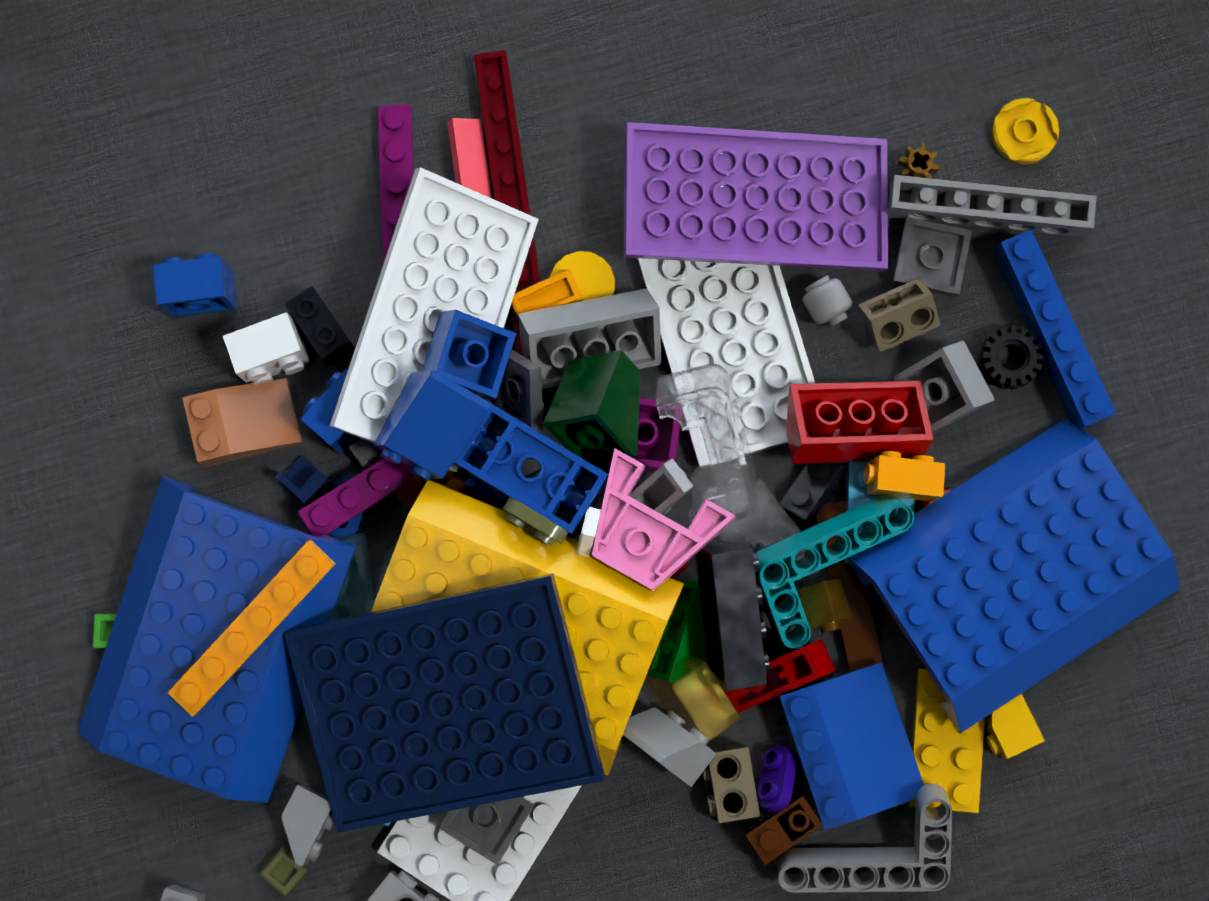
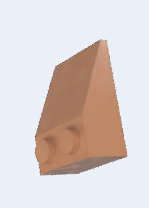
M287 378L271 380L256 385L251 383L219 388L182 398L197 463L205 468L303 443Z

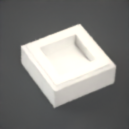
M593 507L587 509L576 550L578 555L590 556L601 509Z

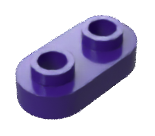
M776 745L765 753L757 793L758 804L773 814L779 813L788 806L793 793L797 756L784 745Z

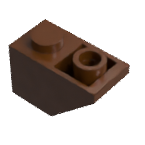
M801 796L788 804L784 810L771 814L743 834L766 865L823 825L805 798Z

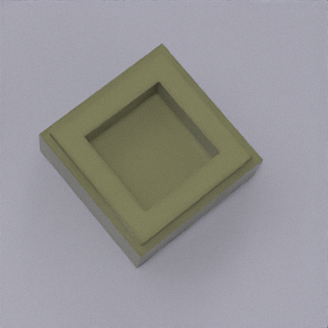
M282 847L262 870L260 875L286 897L309 871V868L297 865L293 854L285 847Z

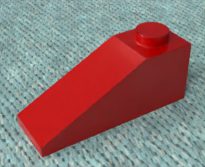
M820 639L770 661V672L766 673L767 684L732 691L724 689L734 713L737 714L821 678L836 669L823 640Z

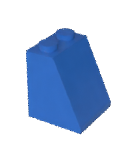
M433 369L411 373L373 446L382 451L380 456L387 461L397 465L403 462L412 467L410 473L424 481H429L430 478L442 479L488 412L491 403Z

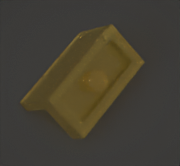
M693 657L683 664L688 673L674 682L672 689L699 732L712 740L739 720L740 716L706 662Z

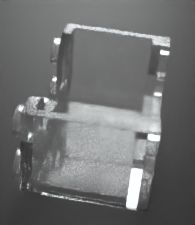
M706 364L658 377L656 405L660 419L674 418L680 423L682 431L700 427L710 464L696 468L690 477V482L694 486L691 488L693 496L692 509L689 510L691 523L705 499L736 516L735 520L750 516L757 506L756 469L727 370L718 364Z

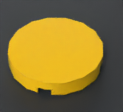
M1030 98L1015 99L1003 106L994 119L991 131L993 144L1000 155L1010 162L1022 165L1037 163L1047 157L1056 145L1059 136L1058 120L1051 108L1044 103L1042 105Z
M577 251L565 255L555 264L550 274V277L570 269L582 294L583 301L611 296L615 292V277L610 265L602 257L592 252Z

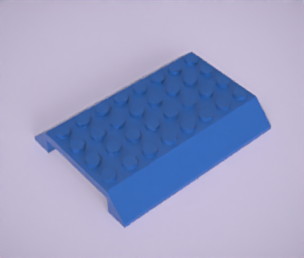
M1064 419L943 495L942 498L935 500L916 512L912 526L904 533L846 558L864 586L871 582L946 698L940 705L959 733L976 724L1180 589L1173 553L1097 439L1068 419Z
M164 476L162 477L78 733L99 752L230 800L268 803L303 704L284 633L296 628L331 621L356 546L327 535L315 537L197 494L195 493V487ZM312 540L336 565L199 713L192 717L168 694L170 689L304 544Z

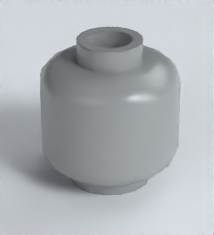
M827 275L805 288L807 293L803 296L802 301L816 324L821 325L828 322L829 326L832 327L848 318L845 311L851 308L852 300L839 279H830Z

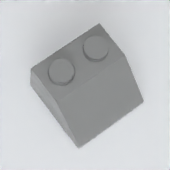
M964 340L939 349L894 376L895 381H921L932 432L973 413L995 400Z
M653 707L630 717L623 735L690 787L693 786L716 755L713 750L706 746L710 739L694 727L690 732L685 730L683 726L686 724V721L671 710L665 715L659 709Z

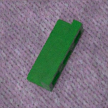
M675 578V580L684 583L672 616L668 620L647 676L695 691L707 657L699 583Z

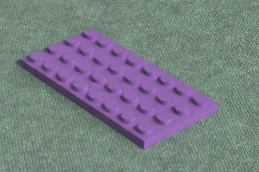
M627 122L625 125L623 258L885 271L888 269L887 139Z

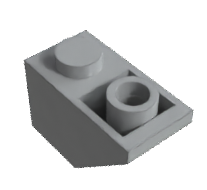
M300 784L296 786L281 818L295 863L303 867L308 865L309 861L313 863L316 861L324 845L319 841L325 829L331 831L335 821L328 797Z

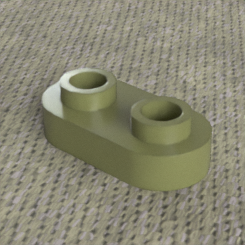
M512 497L508 498L502 508L508 512L505 519L521 529L524 528L525 524L537 530L534 536L551 547L555 541L562 544L569 533Z

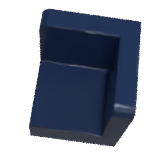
M301 456L285 474L279 472L275 476L306 505L316 501L333 483L304 456Z

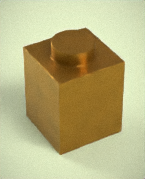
M841 579L822 581L797 590L810 630L820 629L822 634L841 629L840 622L852 619Z

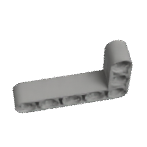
M933 783L925 784L918 790L915 801L914 847L790 848L776 859L780 886L784 890L793 893L939 891L945 888L950 880L952 808L946 791L940 785ZM932 802L941 803L936 808H927V806ZM932 834L940 835L935 840H926ZM931 866H938V868L935 871H925L927 868ZM793 867L800 869L795 873L786 872L787 869ZM826 867L834 868L833 871L828 873L821 872ZM860 867L869 868L865 872H856V869ZM894 867H904L899 872H891V869Z

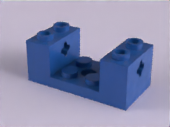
M491 404L488 412L454 461L455 465L462 471L487 486L491 485L568 531L567 535L572 538L576 537L583 526L587 509L589 507L594 508L606 489L608 474L493 404ZM533 459L540 463L541 471L538 476L526 478L522 475L521 467L525 461Z

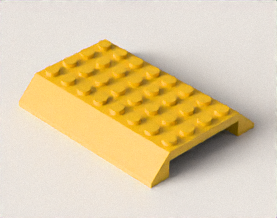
M432 480L427 481L407 515L371 612L554 573L604 773L608 776L621 745L620 741L684 583L669 577L653 592L593 558V546L589 557L578 555L576 550L579 540L566 536L562 544L555 541L551 547L534 536L537 530L525 524L524 528L521 529L505 519L507 511Z

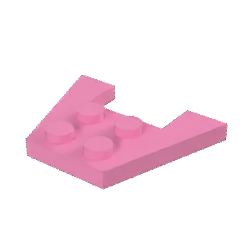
M614 448L592 557L654 592L732 523L736 516L705 499L688 529L629 496L646 467L639 461Z

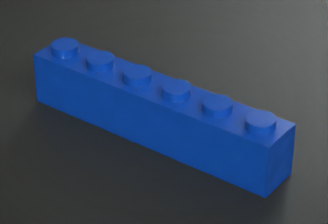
M1032 229L1000 242L994 253L1031 334L1037 337L1035 339L1037 344L1041 342L1043 348L1040 352L1044 354L1045 365L1072 423L1083 430L1107 420L1116 414V411Z

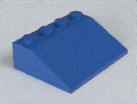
M882 662L780 696L824 830L916 799V794L924 786V782Z

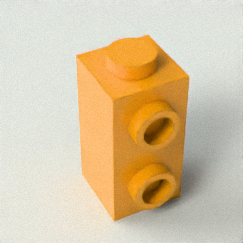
M883 451L881 455L869 460V464L865 466L863 480L867 484V494L880 496L890 494L897 498L929 502L942 498L944 494L945 463L934 462V457L916 455L913 456V459L901 458V453Z

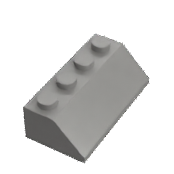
M647 288L518 314L520 343L523 355L541 366L544 376L542 389L559 386L569 361L622 350L638 369L661 365L660 308Z

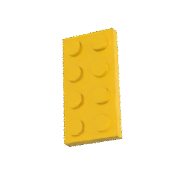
M918 669L912 751L924 785L933 783L943 787L948 796L952 811L979 813L985 718L959 733L940 705L946 700L927 669ZM916 799L909 801L908 806L915 807ZM932 802L927 806V808H936L941 803Z

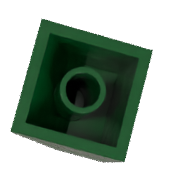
M622 350L569 361L543 423L544 426L567 450L591 464L612 461L614 448L631 458L636 457L638 450L641 371Z

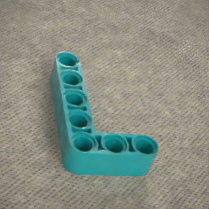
M883 495L756 552L759 559V571L755 572L756 585H759L762 590V605L772 631L785 646L791 649L801 648L807 644L811 636L810 626L794 581L904 533L913 524L914 512L894 495ZM898 508L895 517L889 519L891 511ZM867 522L865 530L857 533L860 525ZM836 536L834 544L826 547L828 540ZM801 550H806L803 558L795 561L796 555ZM775 564L772 572L763 575L767 566ZM785 594L783 601L775 604L777 597ZM796 623L794 630L785 634L787 628Z

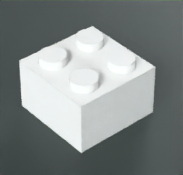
M287 312L223 336L235 373L247 384L254 383L256 385L273 380L272 376L283 372L286 375L300 372L304 369V364L311 362L299 327Z

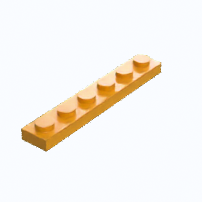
M312 540L307 541L170 689L168 694L192 717L197 715L336 563Z

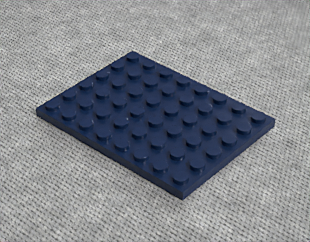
M554 573L305 626L284 633L337 833L601 782L605 778Z

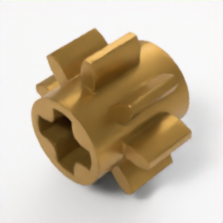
M922 144L920 149L916 150L908 146L905 150L908 158L901 157L897 162V165L904 167L901 176L931 179L929 173L935 174L940 168L938 165L933 164L937 152L930 154L925 150V144ZM913 162L916 164L923 163L925 165L923 170L921 167L914 168L912 166Z

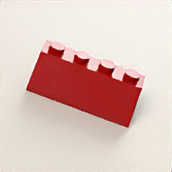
M921 381L790 384L786 435L792 464L869 461L881 455L883 451L901 453V458L913 459V456L925 455L934 440Z

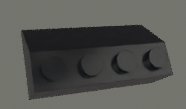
M710 541L695 554L708 674L726 691L767 684L766 673L770 672V661L767 653L763 651L762 639H766L767 632L765 622L760 618L759 606L763 604V595L760 586L756 585L755 572L759 571L758 555L756 551H753V548L744 542Z

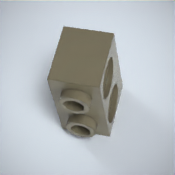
M920 278L858 304L867 337L879 352L894 348L904 341L926 334L929 330L941 326L933 294Z
M742 747L715 752L716 755L703 771L704 782L711 781L713 795L707 796L710 817L717 816L718 823L760 817L749 748ZM731 758L735 762L736 772L732 777L723 778L718 774L717 764L721 759ZM735 792L741 796L742 805L736 812H728L723 807V799L728 793Z

